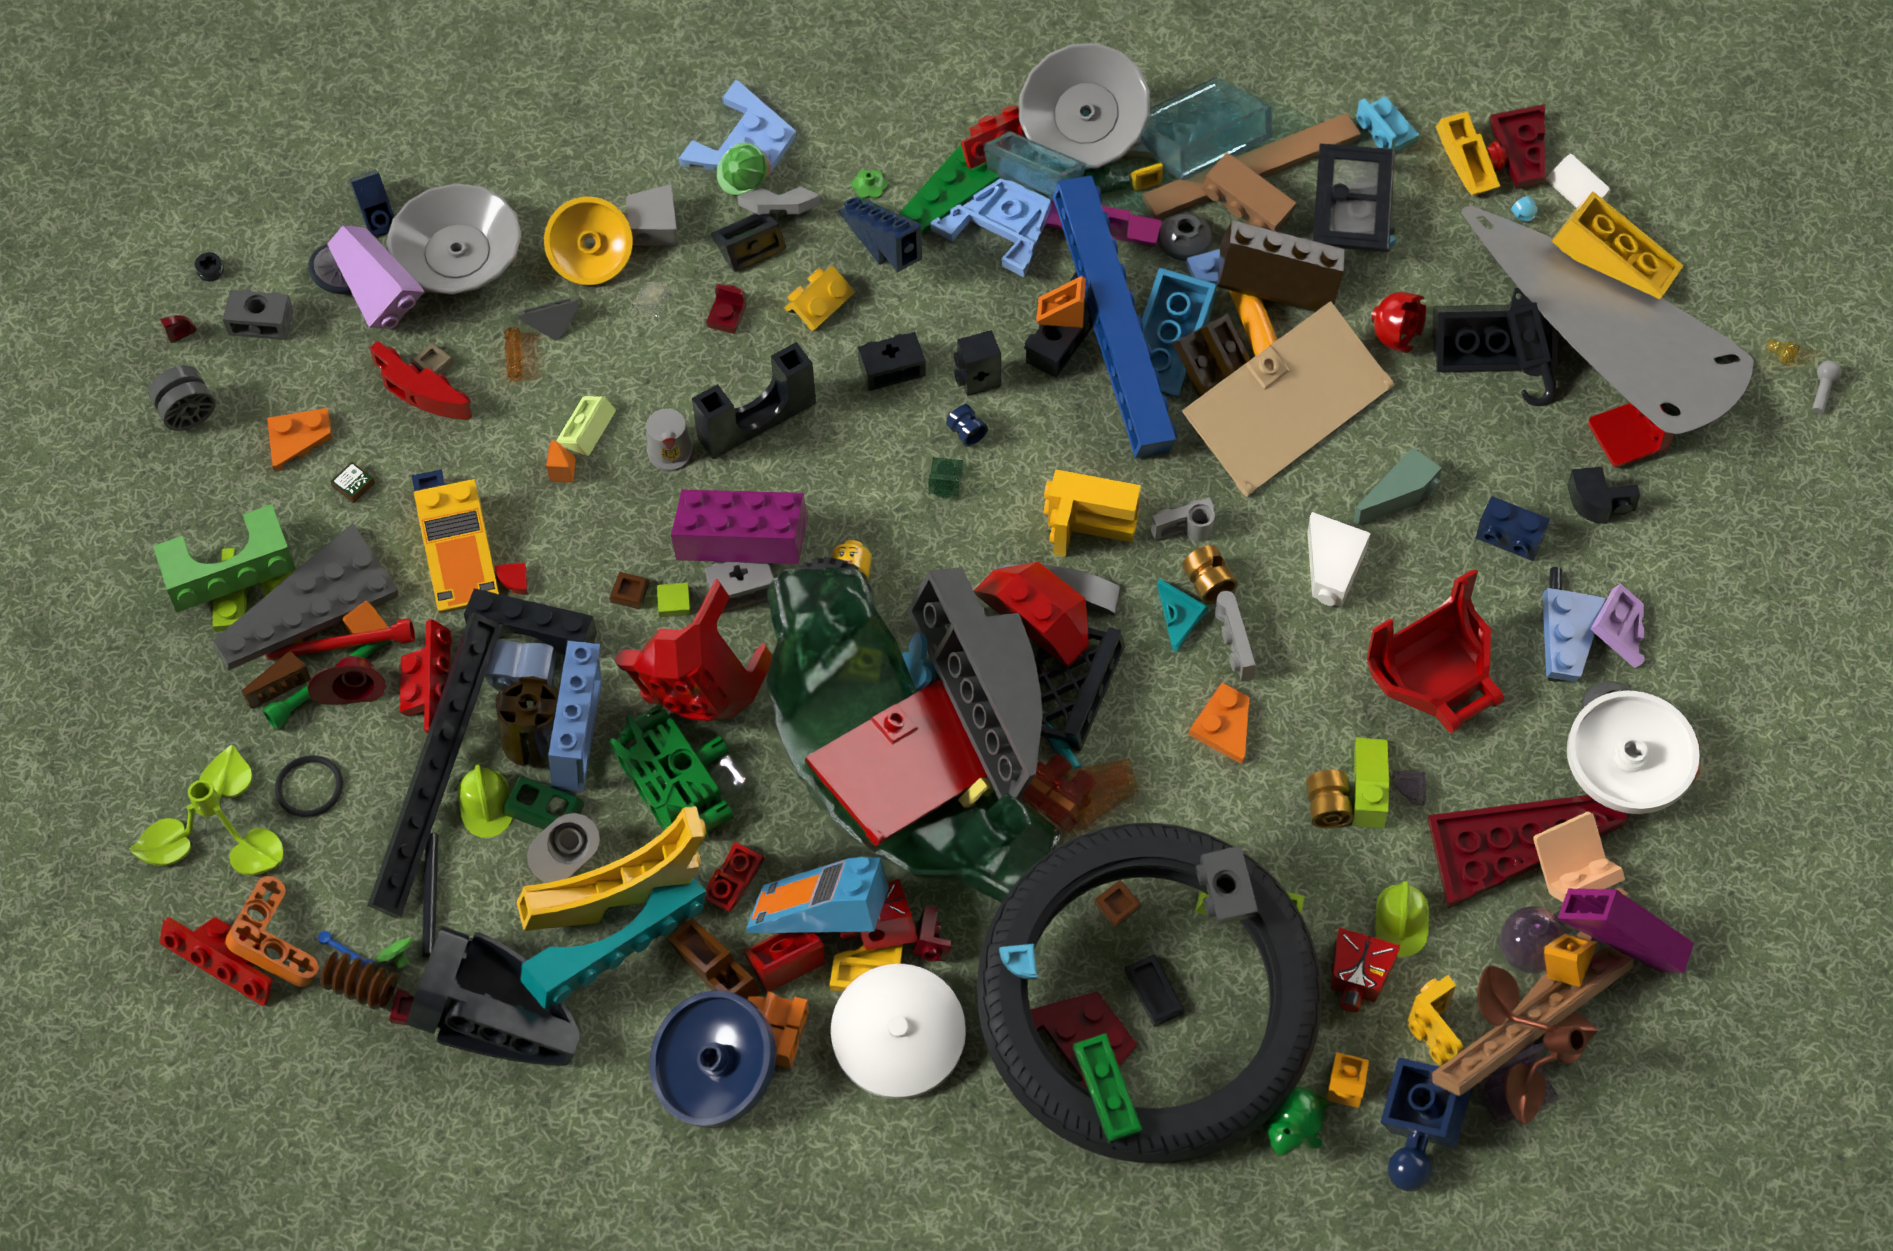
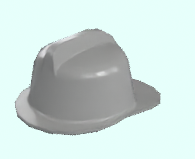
M578 813L565 814L557 818L529 846L527 861L533 875L546 882L570 877L597 851L600 842L598 828L591 819Z

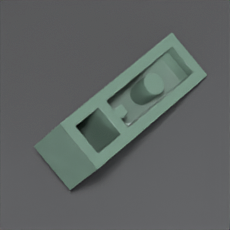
M1412 447L1356 506L1353 522L1361 525L1416 505L1427 495L1432 497L1442 483L1439 480L1442 467Z

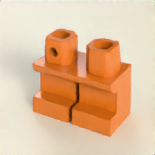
M769 991L766 998L749 996L748 1000L763 1012L772 1028L776 1044L775 1065L791 1069L799 1045V1039H801L809 1013L808 1000L794 997L793 1000L780 998Z

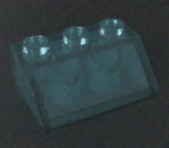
M1010 131L986 143L984 147L989 170L998 173L997 176L1001 179L1015 180L1022 183L1023 187L1027 190L1043 192L1053 201V193L1058 181L1082 177L1086 166L1084 162Z

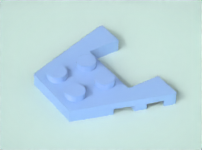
M735 80L723 96V104L745 113L718 151L692 140L679 157V165L685 167L698 165L704 166V169L715 170L721 158L731 147L738 143L747 142L757 145L767 155L772 172L795 140L796 130L743 84Z
M1002 177L973 195L974 199L964 206H955L950 210L951 214L941 220L938 217L930 223L932 232L952 242L969 222H973L1015 243L1001 259L1002 267L1025 277L1049 216L1051 200Z

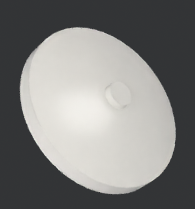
M1617 691L1596 698L1578 714L1567 740L1568 763L1574 778L1581 788L1600 804L1624 813H1652L1671 806L1686 793L1698 770L1700 756L1698 741L1687 719L1667 701L1644 692Z
M889 964L871 969L862 974L842 993L832 1016L831 1039L840 1067L858 1087L883 1098H913L937 1088L956 1068L965 1045V1018L955 993L937 975L914 965Z

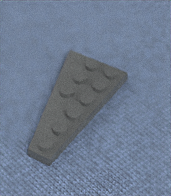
M352 523L213 640V647L229 671L342 622L344 616L366 600L373 608L398 596V589L354 523Z

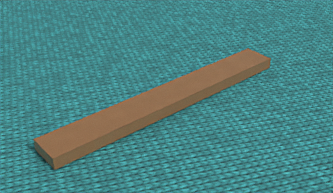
M1346 113L1235 158L1259 176L1265 178L1318 157L1320 143L1348 145L1360 140L1361 133ZM1214 166L1143 193L1142 200L1153 218L1162 219L1210 200L1205 191L1202 190L1206 174Z
M1605 946L1592 956L1580 987L1557 981L1514 1014L1538 1022L1557 1025L1633 968V958ZM1507 1018L1501 1026L1494 1027L1432 1073L1433 1083L1461 1096L1545 1034L1547 1030L1517 1023Z

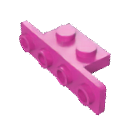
M1051 200V210L1045 226L1063 229L1055 202ZM1102 206L1103 212H1107L1109 216V231L1112 238L1156 246L1161 228V220L1132 215L1131 211Z

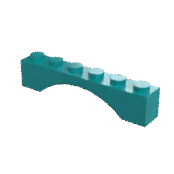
M695 878L692 879L690 884L653 887L652 894L644 909L621 931L604 940L587 945L546 948L522 964L521 982L544 1009L554 1003L560 1004L574 990L581 986L587 987L592 984L599 974L607 969L613 970L617 968L627 956L634 952L639 953L645 950L652 940L660 935L666 936L670 934L680 922L699 915L704 907L706 890Z

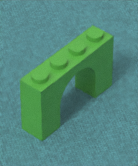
M272 504L242 514L249 532V541L239 554L226 561L204 564L193 560L183 536L153 546L167 592L176 613L296 570Z

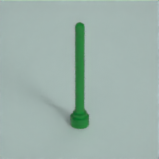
M392 640L363 645L349 656H358L366 659ZM308 685L283 703L281 701L276 704L272 702L262 709L265 718L276 730L288 723L287 719L291 717L290 713L311 698L307 688Z

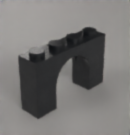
M797 342L771 355V382L766 390L752 402L742 407L734 408V405L718 384L692 398L697 438L712 459L719 457L816 404L813 363Z

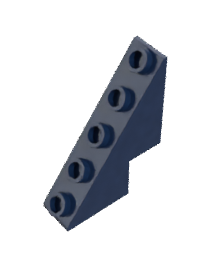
M860 197L847 200L844 203L845 208L838 211L879 265L888 260L898 273L922 260L921 225L918 222L864 198L860 199Z

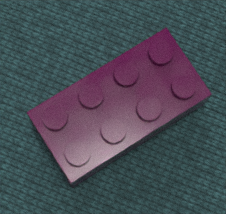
M682 489L671 532L676 560L799 564L808 521L804 493Z

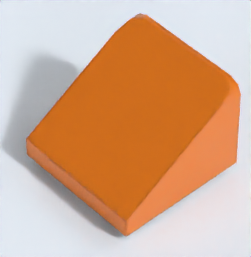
M367 600L343 618L346 630L350 634L389 628Z

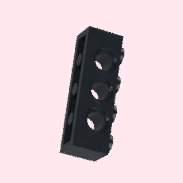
M1077 272L1074 273L1071 281L1078 278ZM1086 301L1083 328L1039 325L1035 335H1029L1024 344L1026 363L1056 378L1093 328Z

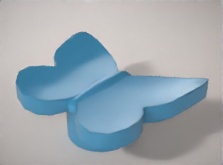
M920 632L914 633L909 643V653L904 652L900 656L902 672L907 675L904 688L905 698L932 684L937 673L932 661L925 659L928 646L925 634Z

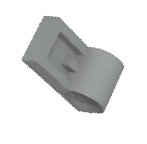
M1211 499L1193 500L1185 506L1173 510L1164 509L1153 515L1151 533L1155 541L1182 532H1186L1187 536L1193 541L1203 542L1208 540L1213 534L1215 521L1214 506ZM1202 521L1205 524H1197L1195 522Z

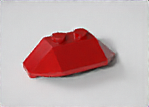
M1038 561L995 569L973 590L978 598L1000 615L1019 613L1027 636L1067 668L1089 647L1086 598Z

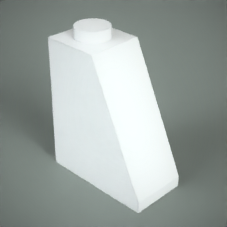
M1312 512L1307 531L1312 597L1317 598L1325 605H1336L1342 608L1367 551L1371 533Z

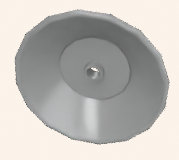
M1099 43L1070 44L1048 54L1029 73L1019 96V121L1029 144L1047 161L1069 169L1100 168L1122 158L1140 140L1150 117V90L1140 68L1121 51ZM1083 110H1091L1089 116L1081 115Z
M455 183L430 188L409 200L393 218L386 242L388 252L417 281L424 291L453 295L478 290L499 278L516 258L522 234L517 214L503 197L482 186Z

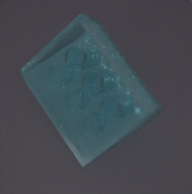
M1214 77L1150 107V117L1140 140L1156 160L1162 163L1166 171L1184 181L1208 168H1213L1226 152L1235 157L1239 153L1272 138L1271 106L1218 77Z

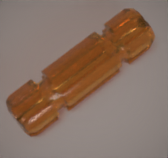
M508 327L504 331L507 376L509 381H521L524 378L521 333L518 327Z

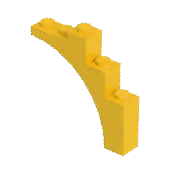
M683 808L675 821L665 831L644 847L622 859L574 877L524 886L517 900L523 930L530 931L598 923L608 907L645 903L653 887L690 884L697 870L700 869V856L697 849L706 835L705 823L703 819L699 818L697 808Z

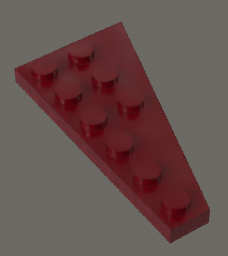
M1589 795L1429 815L1427 821L1447 908L1458 905L1540 866L1541 863L1533 839L1535 835L1583 813L1590 812L1594 815L1599 836L1602 837L1626 826L1628 821L1627 814L1608 808Z

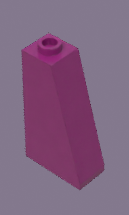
M1568 888L1558 919L1659 972L1685 973L1694 946V942L1620 891L1614 889Z

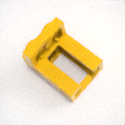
M1055 469L1053 481L1047 480L1044 492V499L1046 501L1043 513L1048 515V527H1052L1049 543H1054V555L1066 557L1072 531L1133 543L1139 517L1141 485Z

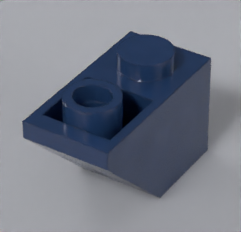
M373 170L349 178L351 189L367 230L373 236L389 232L395 216L379 172Z

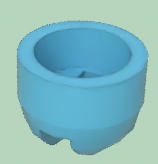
M1525 196L1512 206L1511 211L1520 221L1527 222L1535 217L1537 206L1530 196Z

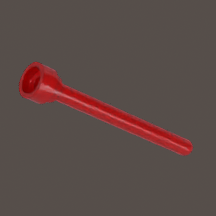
M411 618L397 620L396 624H392L391 628L290 644L265 656L268 660H277L290 651L295 656L389 640H393L395 643L400 642L401 645L415 643V628Z

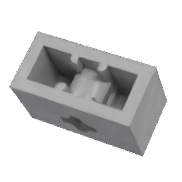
M717 562L711 567L704 568L708 589L710 590L715 579H718L730 596L723 612L777 597L775 582L768 563Z

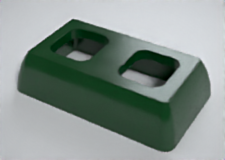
M520 776L508 796L502 812L506 816L544 830L559 818L546 812L552 798L557 797L569 802L564 815L570 813L580 814L584 807V802L579 797ZM524 786H529L539 791V795L533 805L529 806L516 800Z

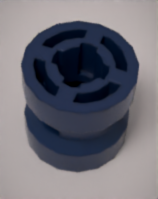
M968 404L957 407L946 420V425L953 432L959 434V440L966 447H970L982 440L988 431V426L982 419L975 417L976 412Z

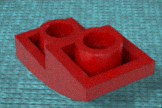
M734 842L720 870L716 868L706 886L705 900L731 912L757 874L765 857Z

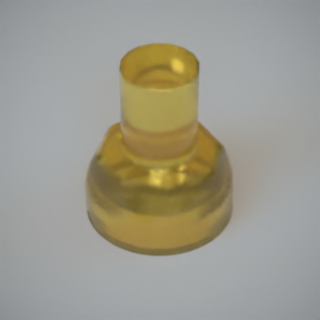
M1770 339L1765 348L1777 354V359L1782 364L1790 366L1796 359L1800 346L1794 342L1782 344Z

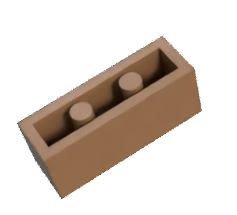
M1228 152L1206 174L1202 190L1205 191L1210 199L1219 201L1236 218H1242L1250 225L1279 232L1292 217L1296 206L1295 201Z

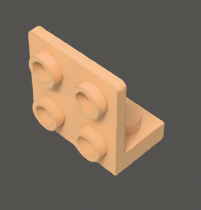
M1590 812L1583 813L1541 832L1533 838L1550 895L1561 902H1564L1568 888L1606 889L1625 880L1622 868L1606 859L1594 815Z

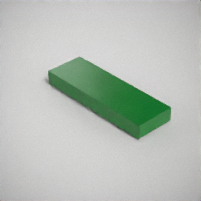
M1105 1033L1075 1043L1073 1049L1108 1143L1141 1133L1142 1127L1107 1034Z

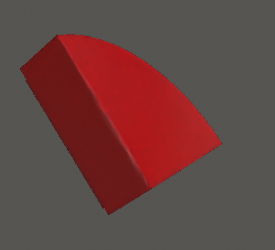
M525 562L494 565L496 576L500 583L512 590L513 593L528 595Z

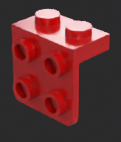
M1632 403L1592 416L1588 422L1589 428L1610 463L1616 468L1668 450L1674 435L1657 427Z

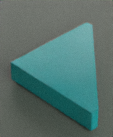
M1159 578L1157 589L1172 650L1177 653L1208 612V606Z

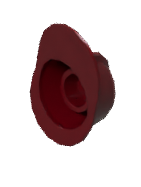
M349 656L341 659L334 667L316 673L309 681L307 688L309 696L315 702L323 705H339L375 701L383 695L386 685L382 675L375 670L374 665L363 657Z

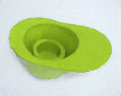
M480 764L475 765V769L466 774L458 786V800L464 826L472 835L480 838H492L502 834L509 827L513 819L502 812L503 806L510 795V790L506 778L500 772L489 768H482Z
M1403 881L1399 885H1392L1384 889L1378 896L1375 922L1376 938L1401 945L1398 957H1409L1420 952L1425 946L1428 937V901L1421 891L1409 885L1408 881Z

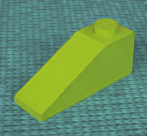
M1355 737L1352 826L1384 828L1389 804L1388 740Z

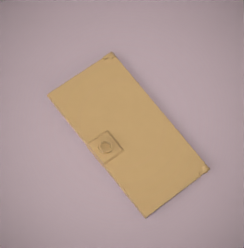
M1330 301L1184 408L1182 412L1235 481L1239 490L1248 497L1255 489L1384 392L1393 388L1394 382L1383 371Z

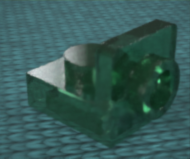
M933 457L931 474H929L928 479L929 494H935L940 498L959 497L963 460Z

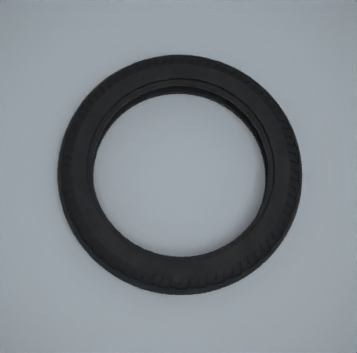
M1129 823L1101 828L1078 836L1042 857L1020 877L998 907L986 933L978 967L977 1003L983 1036L994 1065L1016 1099L1045 1127L1068 1142L1092 1153L1128 1162L1170 1163L1202 1157L1240 1141L1263 1125L1288 1099L1303 1076L1316 1044L1322 1012V982L1316 950L1305 921L1290 896L1265 868L1244 852L1258 912L1256 917L1239 921L1255 942L1267 973L1270 1006L1264 1038L1257 1054L1249 1065L1229 1084L1210 1096L1192 1103L1167 1108L1134 1106L1142 1127L1141 1133L1108 1143L1089 1090L1074 1080L1059 1066L1040 1038L1030 1010L1028 979H1023L1013 974L1004 965L1000 957L999 947L1033 944L1035 950L1044 930L1065 906L1089 890L1106 883L1129 878H1159L1186 884L1208 895L1206 884L1200 885L1196 872V865L1201 864V854L1234 847L1233 845L1207 833L1171 824ZM1220 879L1216 882L1218 891L1223 894H1230L1235 890L1233 882L1229 879Z

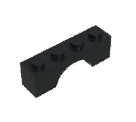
M475 588L464 612L466 624L469 615L474 612L501 624L502 628L498 639L502 635L509 633L523 634L554 646L556 653L566 655L568 641L594 643L597 635L594 617L591 615Z

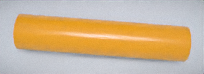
M1230 291L1256 356L1278 339L1262 299Z

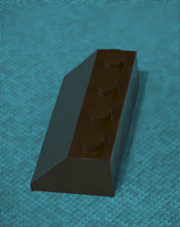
M1232 220L1220 243L1217 287L1316 312L1330 301L1333 305L1335 304L1344 271L1345 249Z

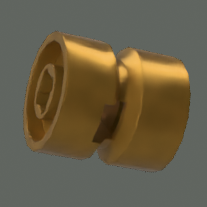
M1207 545L1196 549L1182 563L1183 570L1189 580L1195 583L1194 588L1204 604L1215 603L1220 592H1234L1238 586L1237 579L1230 568L1225 566L1226 561L1215 545Z
M1334 769L1321 770L1309 775L1306 779L1308 799L1311 801L1310 815L1312 824L1318 828H1338L1349 824L1353 820L1352 803L1348 797L1350 795L1348 775L1341 770Z

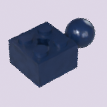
M1398 1057L1380 1123L1390 1133L1408 1137L1406 1146L1397 1150L1389 1159L1387 1170L1391 1182L1397 1188L1413 1192L1422 1189L1431 1178L1432 1165L1430 1159L1425 1154L1428 1142L1456 1148L1472 1088L1458 1096L1433 1083L1432 1073L1440 1066Z

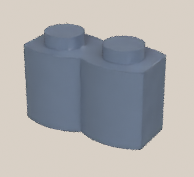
M497 641L485 674L488 685L498 691L501 688L504 691L509 686L518 683V678L535 676L546 679L548 685L552 686L557 658L554 646L542 643L521 644L513 641Z

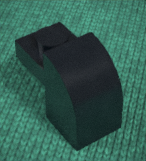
M1603 467L1572 469L1567 484L1571 503L1577 513L1586 520L1598 524H1607L1611 513L1624 515L1635 511L1640 498L1638 485L1607 488Z

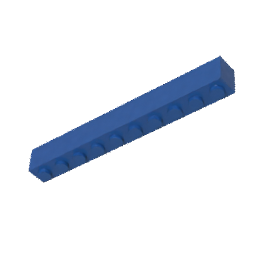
M1092 176L1060 180L1053 193V199L1078 277L1083 276L1086 278L1085 301L1134 457L1140 458L1169 452L1177 439V429L1175 424L1170 422L1167 398L1161 394L1159 387L1160 376L1158 370L1153 368L1151 347L1148 342H1145L1142 334V319L1136 315L1134 309V294L1131 289L1128 290L1125 281V266L1122 263L1120 264L1117 256V241L1114 237H1111L1109 231L1110 220L1107 212H1103L1100 188L1095 186Z

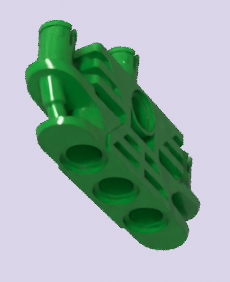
M660 703L635 718L628 714L626 717L627 724L620 732L619 738L617 740L611 738L609 745L616 759L663 831L675 821L682 809L687 807H696L699 818L703 819L706 827L704 839H709L707 832L728 820L734 819L732 810L729 806L726 807L727 802L725 800L721 801L720 790L705 769V766L729 754V750L725 742H722L723 739L720 736L693 751L673 719H669L668 714ZM667 723V727L664 728L662 724ZM657 728V733H654L653 729ZM633 737L636 745L626 749L624 747L625 744ZM681 765H690L686 770L677 769ZM670 770L672 780H670L665 771ZM714 801L716 805L711 808V802ZM701 807H704L706 811L701 813Z

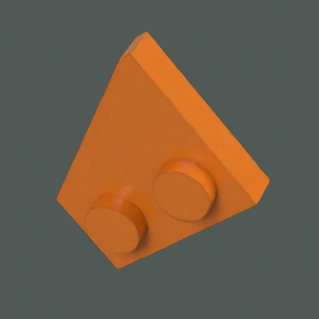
M328 408L267 418L274 472L282 470L284 468L283 464L296 456L301 458L308 454L312 448L321 446L332 439Z
M1221 683L1190 728L1189 735L1236 762L1243 764L1246 750L1249 697Z

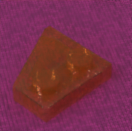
M1130 758L1067 771V779L1073 801L1080 811L1078 820L1081 830L1089 828L1091 823L1104 813H1109L1116 807L1118 802L1126 800L1137 792V783Z

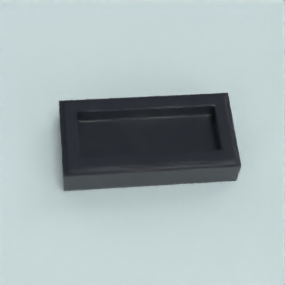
M1155 954L1125 967V973L1154 1027L1184 1014L1185 1010Z

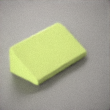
M583 396L558 437L557 442L567 449L589 456L616 409L606 397Z

